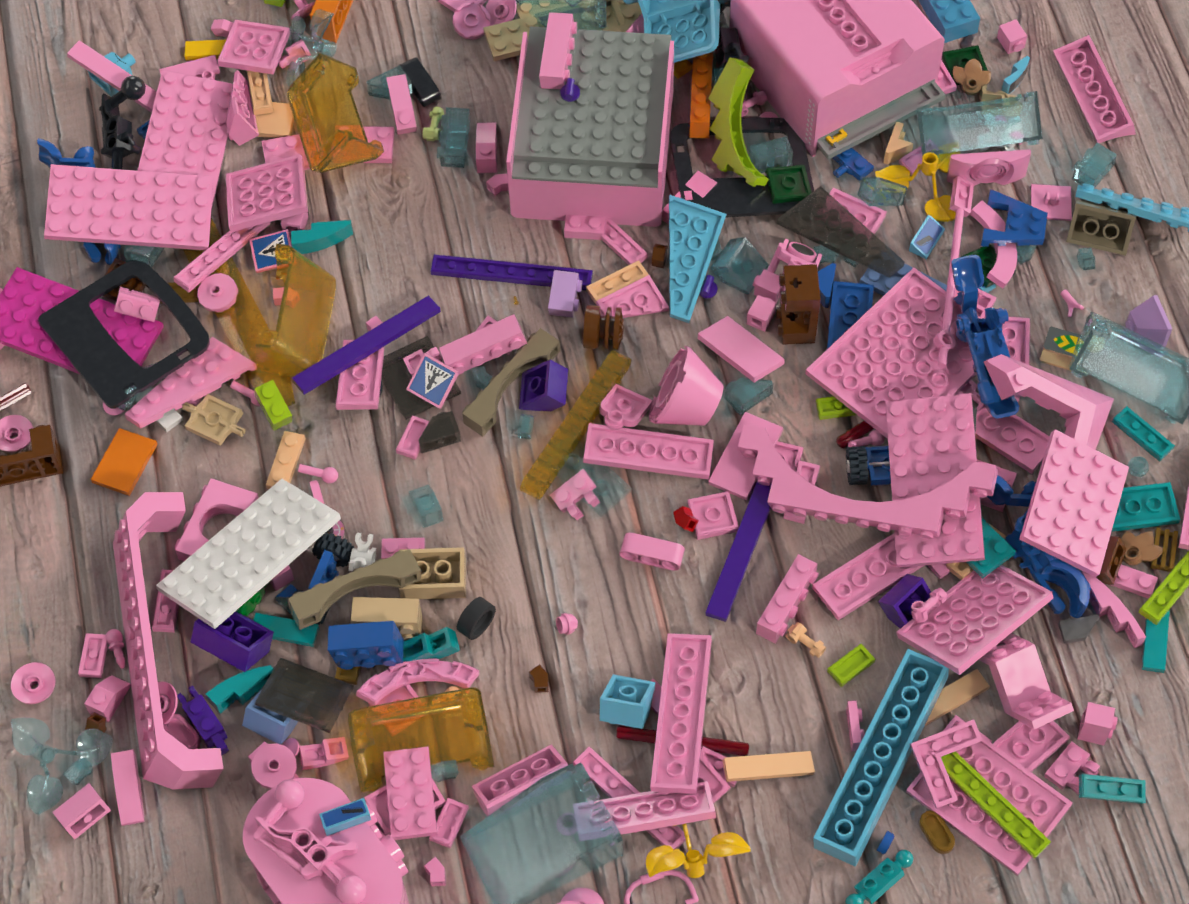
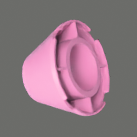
M684 346L685 350L681 348L676 353L658 385L661 387L658 397L654 396L649 411V421L654 424L704 426L709 422L720 402L724 385L688 346Z

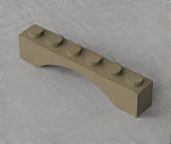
M541 328L536 333L531 334L527 344L516 351L510 362L507 361L503 365L502 371L497 376H493L489 381V385L484 390H480L476 399L464 408L462 412L464 424L483 437L496 423L498 403L507 387L516 378L521 376L523 372L550 359L553 360L560 352V341Z
M410 549L398 551L391 557L378 559L369 566L358 567L349 574L336 576L332 581L324 584L319 583L305 592L293 594L288 598L289 609L300 630L320 622L325 612L342 596L369 586L379 585L403 588L421 580V569Z

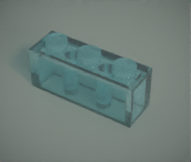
M446 107V113L441 118L443 131L439 132L441 147H437V158L440 159L441 167H465L471 122L470 109Z

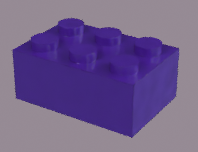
M235 611L216 629L201 619H197L194 622L190 643L246 672L269 653L274 632Z

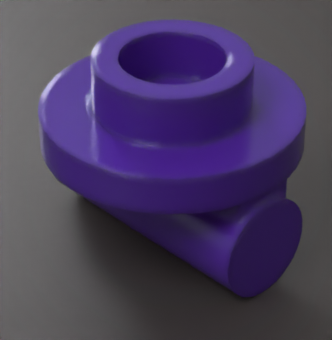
M568 78L566 85L560 90L561 98L568 102L575 101L580 96V89L574 84L575 80L572 78Z
M707 275L703 281L699 293L703 298H712L717 294L718 287L712 275Z

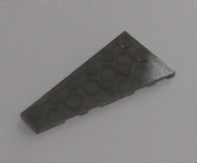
M821 186L777 219V225L889 278L904 267L905 262Z

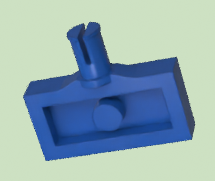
M853 148L832 158L840 166L833 171L836 178H839L844 173H848L860 181L873 172L874 166Z

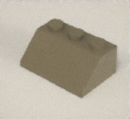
M1077 199L1066 242L1126 256L1136 216L1127 213L1128 211L1116 210L1108 206Z

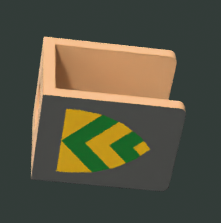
M1052 326L1049 327L1040 362L1074 372L1085 336Z

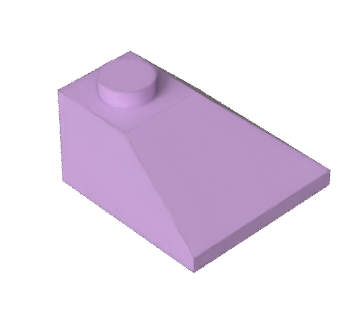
M1157 295L1150 297L1131 310L1125 322L1128 332H1131L1134 340L1159 351L1165 350L1172 327Z

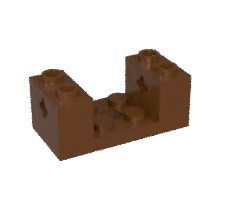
M817 264L783 266V274H779V285L783 286L784 292H781L780 307H776V319H780L781 323L777 328L778 337H782V345L815 343L821 300Z
M39 425L29 429L32 451H21L13 455L0 456V487L63 474L60 447L51 425Z

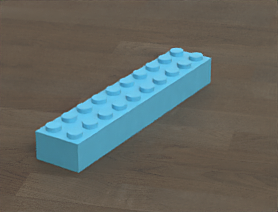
M907 649L813 838L815 849L856 867L912 753L910 744L918 740L948 679L949 668L932 658Z

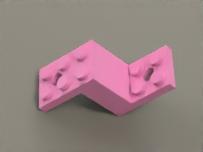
M1011 633L979 659V661L989 665L1005 713L1034 730L1074 711L1071 702L1050 691L1035 644Z

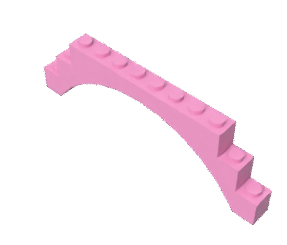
M744 423L738 445L743 456L748 458H755L757 456L753 470L755 480L761 485L769 486L770 483L772 484L767 502L773 511L777 513L793 512L794 515L799 517L811 515L815 519L822 521L828 518L840 524L856 523L857 526L862 528L873 526L884 532L896 530L898 533L907 536L913 533L920 535L924 539L939 538L944 514L951 518L966 517L971 493L982 498L993 496L998 475L996 465L974 461L954 479L930 492L904 500L886 502L858 501L831 494L809 483L796 473L776 451L764 426Z

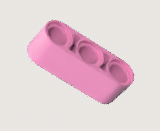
M626 533L619 555L629 561L675 571L680 569L685 548L675 542L636 533Z

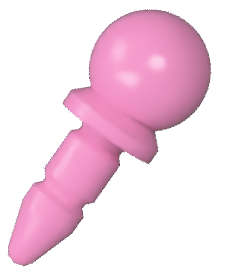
M111 629L106 633L107 644L110 645L109 650L114 652L117 664L123 669L125 667V658L122 651L124 647L122 642L123 635L119 630Z

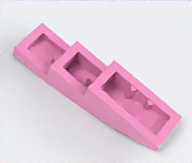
M1082 571V574L1091 586L1089 601L1096 614H1099V617L1107 615L1116 633L1124 630L1134 649L1142 646L1146 636L1133 615L1105 584L1096 577Z

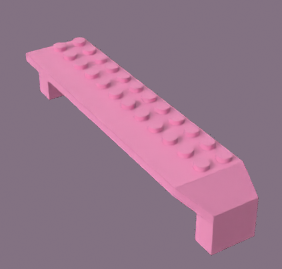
M145 492L125 512L123 519L119 522V529L115 531L113 541L142 775L144 780L173 790L213 788L223 771L221 748L188 749L164 730L139 541L147 532L177 531L186 512L183 492Z

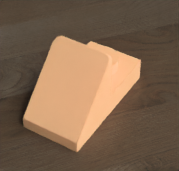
M896 122L885 151L884 164L895 162L912 152L913 143L904 140L906 132H903L904 123Z

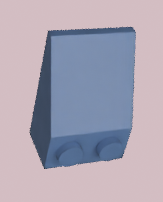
M281 669L275 673L246 706L242 726L280 745L292 733L311 701L277 688L280 687L311 700L313 698L281 687L279 684L314 697L310 693L283 684L281 681L316 694L312 690L285 681L283 678L317 690L314 687L285 677L284 675H288L301 680L286 674Z

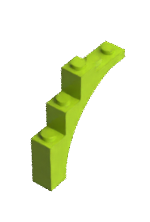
M729 58L708 98L714 103L713 106L720 110L710 127V130L716 134L715 137L721 141L711 160L717 164L719 170L723 172L733 171L746 178V182L751 186H765L769 179L753 165L744 144L741 124L744 95L754 69L741 59Z

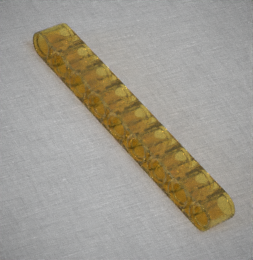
M615 350L608 354L524 477L520 485V491L537 500L543 497L587 432L589 423H593L600 413L602 400L615 384L620 383L631 365V358Z

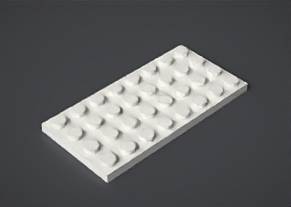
M281 479L160 581L156 587L163 595L216 629L341 519L340 514L284 479Z

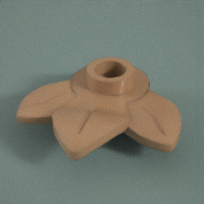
M971 59L967 62L965 68L954 66L953 78L962 85V89L966 94L975 95L981 90V87L988 85L991 80V72L982 71L980 62L976 59Z
M1126 531L1121 537V541L1126 547L1123 561L1128 565H1137L1142 561H1153L1163 552L1162 547L1154 545L1152 531L1142 533L1136 537L1131 532Z

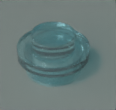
M1141 456L1134 457L1128 462V471L1135 477H1143L1149 471L1147 460Z

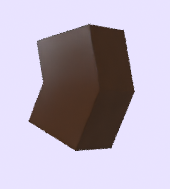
M654 245L652 266L664 268L668 246Z
M539 664L529 671V678L534 683L535 693L549 692L548 673Z
M94 712L87 718L86 733L100 740L107 729L105 726L106 717Z

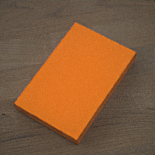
M119 428L94 472L91 482L130 496L158 445L157 441Z

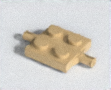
M209 394L197 406L185 402L182 406V410L191 413L190 419L185 424L186 430L219 446L222 445L229 434L234 433L243 437V434L246 432V429L236 425L243 415L242 410Z

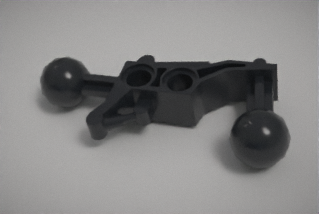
M718 0L720 3L719 43L715 49L716 68L724 69L729 58L741 59L748 63L749 56L744 55L740 48L737 28H730L727 25L723 13L726 7H730L731 0ZM746 89V91H745V95H744V100H743V102L745 101V99H746V97H747V89Z
M138 76L126 77L121 84V90L112 97L104 93L102 94L101 106L99 107L103 124V148L101 149V154L112 158L111 169L123 170V158L133 153L138 155L141 152V147L137 146L134 140H132L134 137L132 135V122L120 117L119 104L126 99L135 101L145 94V83Z

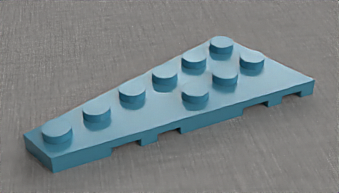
M1085 183L1077 187L1075 197L1097 204H1102L1104 201L1107 202L1110 208L1116 210L1118 208H1126L1129 214L1154 222L1165 220L1170 227L1178 228L1184 226L1188 228L1187 232H1189L1188 207H1181L1179 209L1173 207L1174 205L1171 203L1162 202L1158 204L1154 203V200L1142 197V199L1133 198L1134 195L1129 193L1115 194L1111 189L1102 188V190L1094 189L1093 185Z
M669 195L670 317L689 323L727 214Z

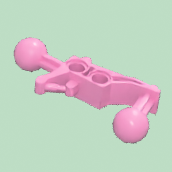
M291 779L282 781L275 790V803L263 818L258 815L255 818L259 826L253 834L255 841H260L275 852L278 857L299 871L304 879H311L325 874L337 886V897L342 903H361L367 893L365 882L357 876H347L335 864L342 857L357 853L358 848L355 842H338L332 840L330 836H326L320 841L305 825L295 830H283L274 827L287 809L297 808L304 799L305 791L298 781ZM266 834L275 844L293 849L307 864L305 866L301 865L284 851L279 850L265 840L263 836ZM302 839L309 840L304 846L298 845V842ZM317 855L325 856V858L320 862L314 861V858Z

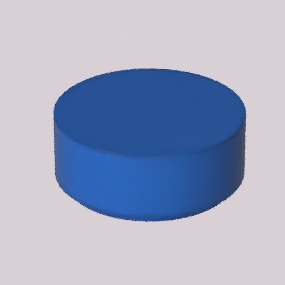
M886 831L876 851L883 855L886 854L895 837L894 834Z

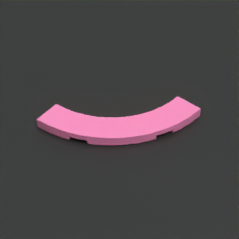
M980 201L971 210L970 215L984 228L1005 232L1006 223L984 201ZM993 243L997 257L994 267L988 273L987 278L1002 289L1010 281L1017 265L1016 243H1006V246H998V243Z
M436 658L405 661L395 666H390L388 670L372 676L356 691V696L376 706L390 692L402 686L423 681L445 682L468 690L479 676V670L460 662L439 661Z

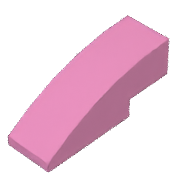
M133 749L111 753L121 825L145 822L137 756Z

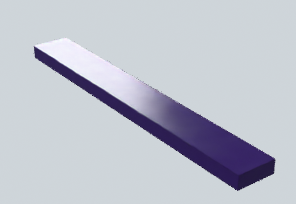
M434 254L431 275L551 287L554 270L578 273L579 280H582L581 290H586V286L592 283L593 270Z
M428 295L292 377L293 383L304 395L437 315L441 312L440 307Z
M758 481L756 483L705 612L708 617L724 622L728 619L771 509L767 502L771 483L769 486L761 485Z

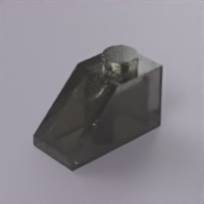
M452 411L441 412L431 418L418 440L421 454L461 442L460 430Z

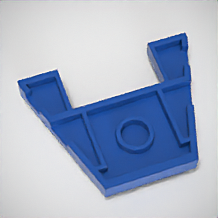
M990 190L987 205L991 208L1008 211L1005 232L984 228L981 246H989V243H998V246H1006V243H1017L1018 246L1043 245L1048 213L997 191Z

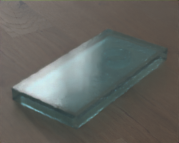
M572 435L543 460V464L563 483L584 469L597 486L592 491L601 503L592 507L584 497L582 500L602 517L632 491V488L608 466L583 463L585 445Z

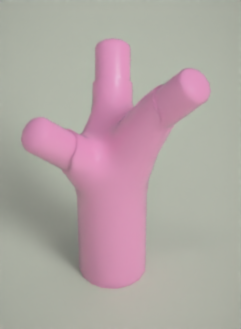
M1063 290L1060 293L1068 305V317H1072L1074 308L1084 309L1067 290Z

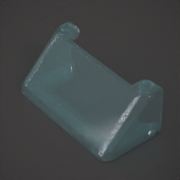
M1037 91L1027 92L1024 96L1017 94L1016 97L947 107L917 108L922 156L925 153L931 152L940 158L939 154L1027 142V146L1038 145L1039 140H1043L1040 98Z
M1090 312L1069 365L1071 373L1079 378L1090 375L1162 410L1166 415L1164 418L1169 422L1183 424L1189 414V358L1097 313Z

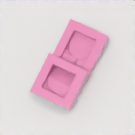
M345 737L323 739L320 744L304 745L299 748L302 770L328 766L349 758Z

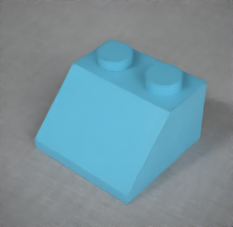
M613 674L600 697V721L643 729L649 717L655 682Z

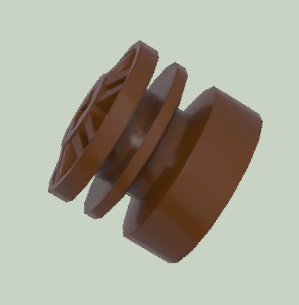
M587 305L584 318L583 347L597 349L600 340H604L605 350L609 349L610 341H613V350L619 351L624 332L622 308L616 307L615 316H612V307H608L606 316H603L600 306Z

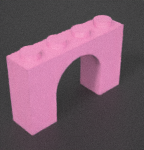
M211 478L208 485L203 487L199 503L194 505L190 521L188 520L185 523L181 539L179 538L175 544L178 559L185 561L209 541L202 535L203 528L209 519L219 514L238 516L259 498L258 494Z

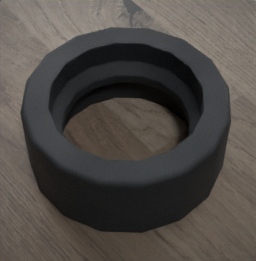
M482 597L475 598L460 615L456 626L457 630L470 640L477 639L492 622L496 612L495 606Z

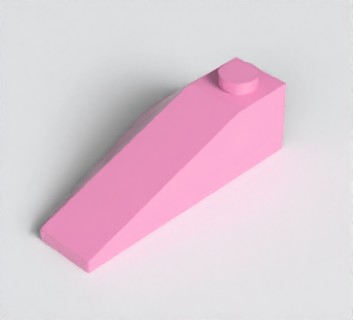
M237 70L234 73L226 119L228 130H226V133L231 141L234 140L240 146L259 136L253 111L249 82Z

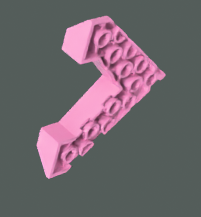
M1002 354L984 361L1001 400L1019 394L1022 397L1027 396L1035 400L1036 404L1048 410L1052 409L1060 413L1059 416L1066 419L1065 435L1096 450L1114 398Z

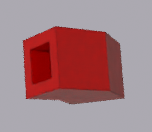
M685 506L675 510L673 514L676 524L685 530L693 532L699 520L693 517L692 510Z

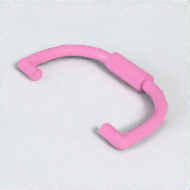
M669 870L655 874L651 878L648 874L640 876V879L631 883L626 890L624 904H630L631 893L637 886L654 882L668 875L679 877L688 886L692 898L685 900L686 904L696 903L699 899L689 877L680 871Z

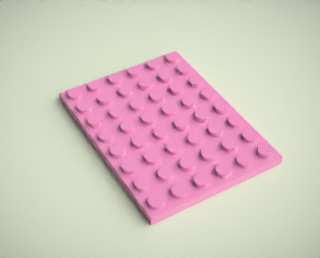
M913 268L806 369L805 374L888 439L886 402L956 395L977 372L973 370L974 362L968 342L964 343L956 337V331L958 330L956 326L957 315L963 313L961 306L955 301L953 302L950 333L954 336L956 344L947 353L946 367H938L939 350L935 347L934 337L942 331L946 291L916 268ZM1003 335L1007 345L1009 342V338Z

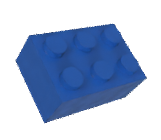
M394 621L329 626L328 652L338 667L348 670L357 666L372 668L375 665L395 666L398 663H403L404 638Z

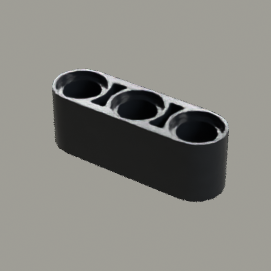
M417 57L398 65L401 75L406 74L408 86L423 107L442 99L437 85Z

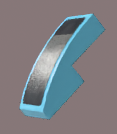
M1029 56L1024 57L1013 65L1011 75L1004 79L1001 91L1010 94L1019 86L1026 75L1030 60Z

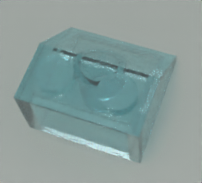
M746 237L730 239L710 269L721 282L748 295L754 288L753 282L755 277L761 275L763 270L768 268L769 264Z

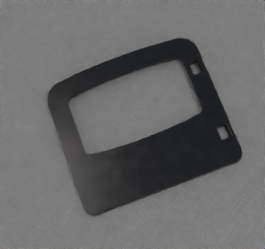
M742 118V133H782L786 135L792 166L805 165L813 195L812 200L773 204L768 182L765 186L756 185L754 187L749 185L744 177L711 178L717 184L702 198L685 185L693 176L687 140L690 139V122L678 124L672 129L670 141L681 199L685 200L684 191H692L693 200L687 201L727 214L725 218L811 213L816 210L817 201L805 143L784 118ZM710 120V127L712 126L714 120ZM709 130V136L716 135L714 132ZM677 146H683L684 152H678Z
M140 260L126 262L49 309L38 318L41 328L105 405L111 409L121 406L129 401L131 397L139 392H143L184 366L191 359L200 356L210 345L207 331L187 304L146 262ZM132 278H137L158 297L190 338L189 343L149 368H142L117 344L90 308L92 302ZM188 351L190 355L180 360L179 356ZM133 385L136 387V389L128 394L124 392Z

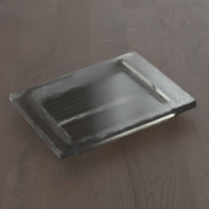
M428 336L385 355L383 358L381 380L405 420L411 418L412 415L415 416L434 407V405L406 390L412 376L403 360L406 356L420 349L426 353L431 348H434ZM454 382L445 401L461 394L456 382Z
M280 658L256 699L255 705L330 733L354 685Z

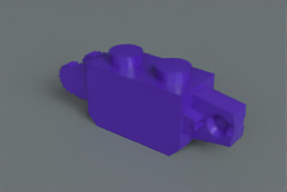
M193 685L188 688L189 693L194 697L191 701L187 702L184 695L181 693L177 694V698L188 720L206 747L210 749L214 746L221 748V755L229 752L224 742L228 738L226 732L203 696L198 694Z

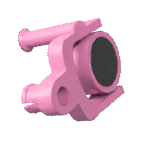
M785 238L784 243H779L767 270L775 273L780 260L788 265L817 264L818 268L822 254L819 253L817 256L813 249L798 242H790L788 244L789 240Z

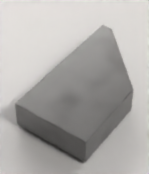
M1099 614L1059 621L1058 626L1063 643L1086 640L1098 622Z

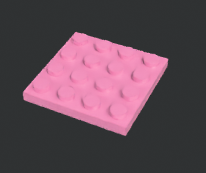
M301 154L226 174L228 226L231 232L308 212L304 159Z

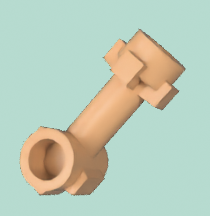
M801 623L792 624L787 630L786 638L793 644L800 641L811 649L809 651L810 655L818 658L821 657L826 650L824 643L820 640L815 642L805 635L807 629Z

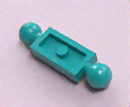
M900 850L897 852L894 862L887 857L854 886L858 894H850L846 898L845 904H864V900L873 904L905 875L902 868H908L912 865L914 860L912 853L908 850Z

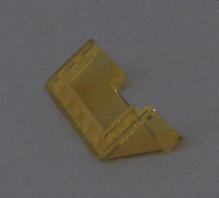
M319 53L297 77L287 92L288 101L309 167L317 173L375 160L384 152L380 141L373 140L368 143L351 92L359 83L357 69L322 53Z
M276 243V279L283 280L284 291L276 331L264 330L257 336L255 345L257 372L294 377L323 359L336 290V279L293 247Z
M464 688L358 708L348 714L351 748L360 792L375 791L381 786L382 778L386 777L384 752L429 747L431 768L471 761L472 767L478 770L495 767L481 691L477 688Z

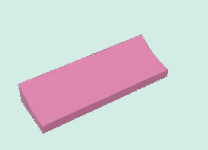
M1090 35L1053 50L1054 56L1097 144L1122 136L1135 135L1134 124Z

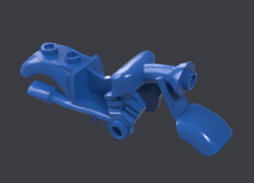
M41 138L37 140L39 160L49 167L53 164L96 168L93 160V147L86 146L80 148L75 153L74 158H62L60 151L54 144ZM83 242V248L93 263L99 262L101 253L95 243ZM104 243V247L107 250L105 262L111 265L118 255L120 244Z
M977 255L953 259L951 261L953 280L956 290L959 291L957 293L958 296L953 299L961 306L963 313L957 315L956 326L958 330L956 331V337L964 343L968 342L974 362L973 370L977 372L979 383L977 388L981 402L994 418L998 419L1015 415L1019 411V404L1015 396L1013 395L1001 400L984 364V361L1001 354L1010 357L1002 333V325L1009 320L1008 312L1006 309L990 307L985 309V319H979L976 313L978 288L984 283L981 259Z
M997 475L993 496L987 497L995 505L1006 504L1009 506L1029 507L1036 482H1028L1023 487L1024 490L1021 494H1013L1011 486L1002 477ZM1027 510L1015 522L1014 531L1005 538L1017 551L1013 558L1021 557L1024 563H1021L1019 567H1028L1034 581L1053 593V599L1047 604L1054 614L1062 613L1066 605L1057 592L1049 587L1047 582L1060 586L1066 592L1070 602V615L1074 618H1080L1088 606L1091 586L1079 569L1020 540Z

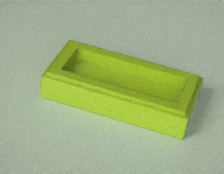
M859 644L831 665L827 672L843 687L875 663L876 659L862 644Z

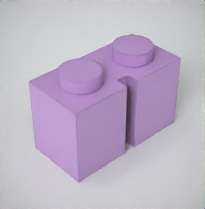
M554 270L548 305L549 315L573 318L574 311L578 312L579 299H576L577 292H581L582 280H579L578 273Z

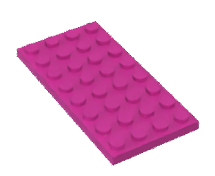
M16 267L0 294V343L80 374L38 322L40 315L79 291ZM102 299L92 302L90 308L106 331L137 364L142 366L164 327L163 323L157 320L152 322L114 312L115 304Z

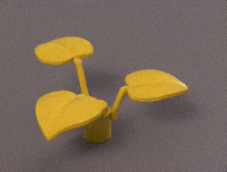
M959 143L939 148L938 150L941 153L938 155L935 154L936 151L925 153L922 156V164L919 163L912 176H910V171L902 165H891L882 170L875 171L876 179L880 185L892 192L907 190L909 188V181H912L920 170L924 175L932 176L934 199L926 202V215H930L936 221L950 222L955 219L956 212L950 209L951 196L943 195L938 198L935 175L938 169L944 173L948 172L950 156L952 154H960Z
M685 823L682 826L688 849L686 856L678 848L674 850L668 845L659 846L648 853L646 869L651 878L655 874L678 868L683 864L688 877L699 878L705 873L704 864H707L708 854L713 857H726L751 852V849L740 835L726 832L712 837L711 844L706 845L702 856L698 850H692Z

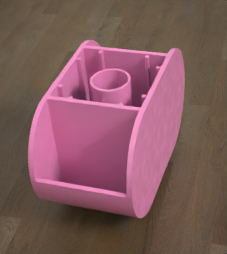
M315 778L292 779L298 781L303 786L305 791L304 799L297 808L287 809L274 827L283 830H295L305 825L321 841L326 837V833L319 814L351 803V801L340 788L327 781ZM277 786L273 787L254 804L243 828V845L260 885L274 904H344L337 897V886L325 874L311 879H304L299 871L278 857L275 852L260 841H255L253 834L259 828L255 818L257 815L263 818L275 803V790ZM366 803L372 820L329 835L334 841L346 843L353 841L358 848L356 854L344 856L335 864L347 876H357L365 882L367 893L364 900L359 904H409L402 879L404 875L409 873L404 862L401 860L404 858V854L391 835L388 834L382 838L379 829L375 825L378 820ZM266 834L263 836L265 840L279 850L284 851L301 865L305 866L307 864L293 849L275 844ZM302 839L298 842V845L304 846L309 840ZM317 855L314 858V861L320 862L325 858V856Z

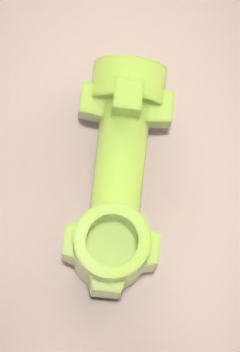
M433 107L429 114V117L432 118L430 127H424L423 139L427 141L440 140L441 130L438 128V124L445 117L444 110L441 107Z

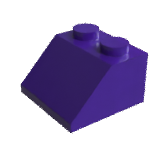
M550 359L523 372L519 409L551 412L565 406L568 369Z
M906 574L878 603L887 618L901 629L913 619L911 613L912 604L916 601H927L930 598L931 590L922 577Z

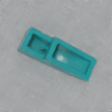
M351 220L311 223L310 230L291 231V244L294 255L320 251L344 241L353 235Z
M445 627L430 635L422 633L404 641L403 662L431 658L441 659L459 652L460 647L456 631Z
M271 665L258 667L228 678L206 693L208 702L220 714L236 700L244 705L275 675L274 668Z

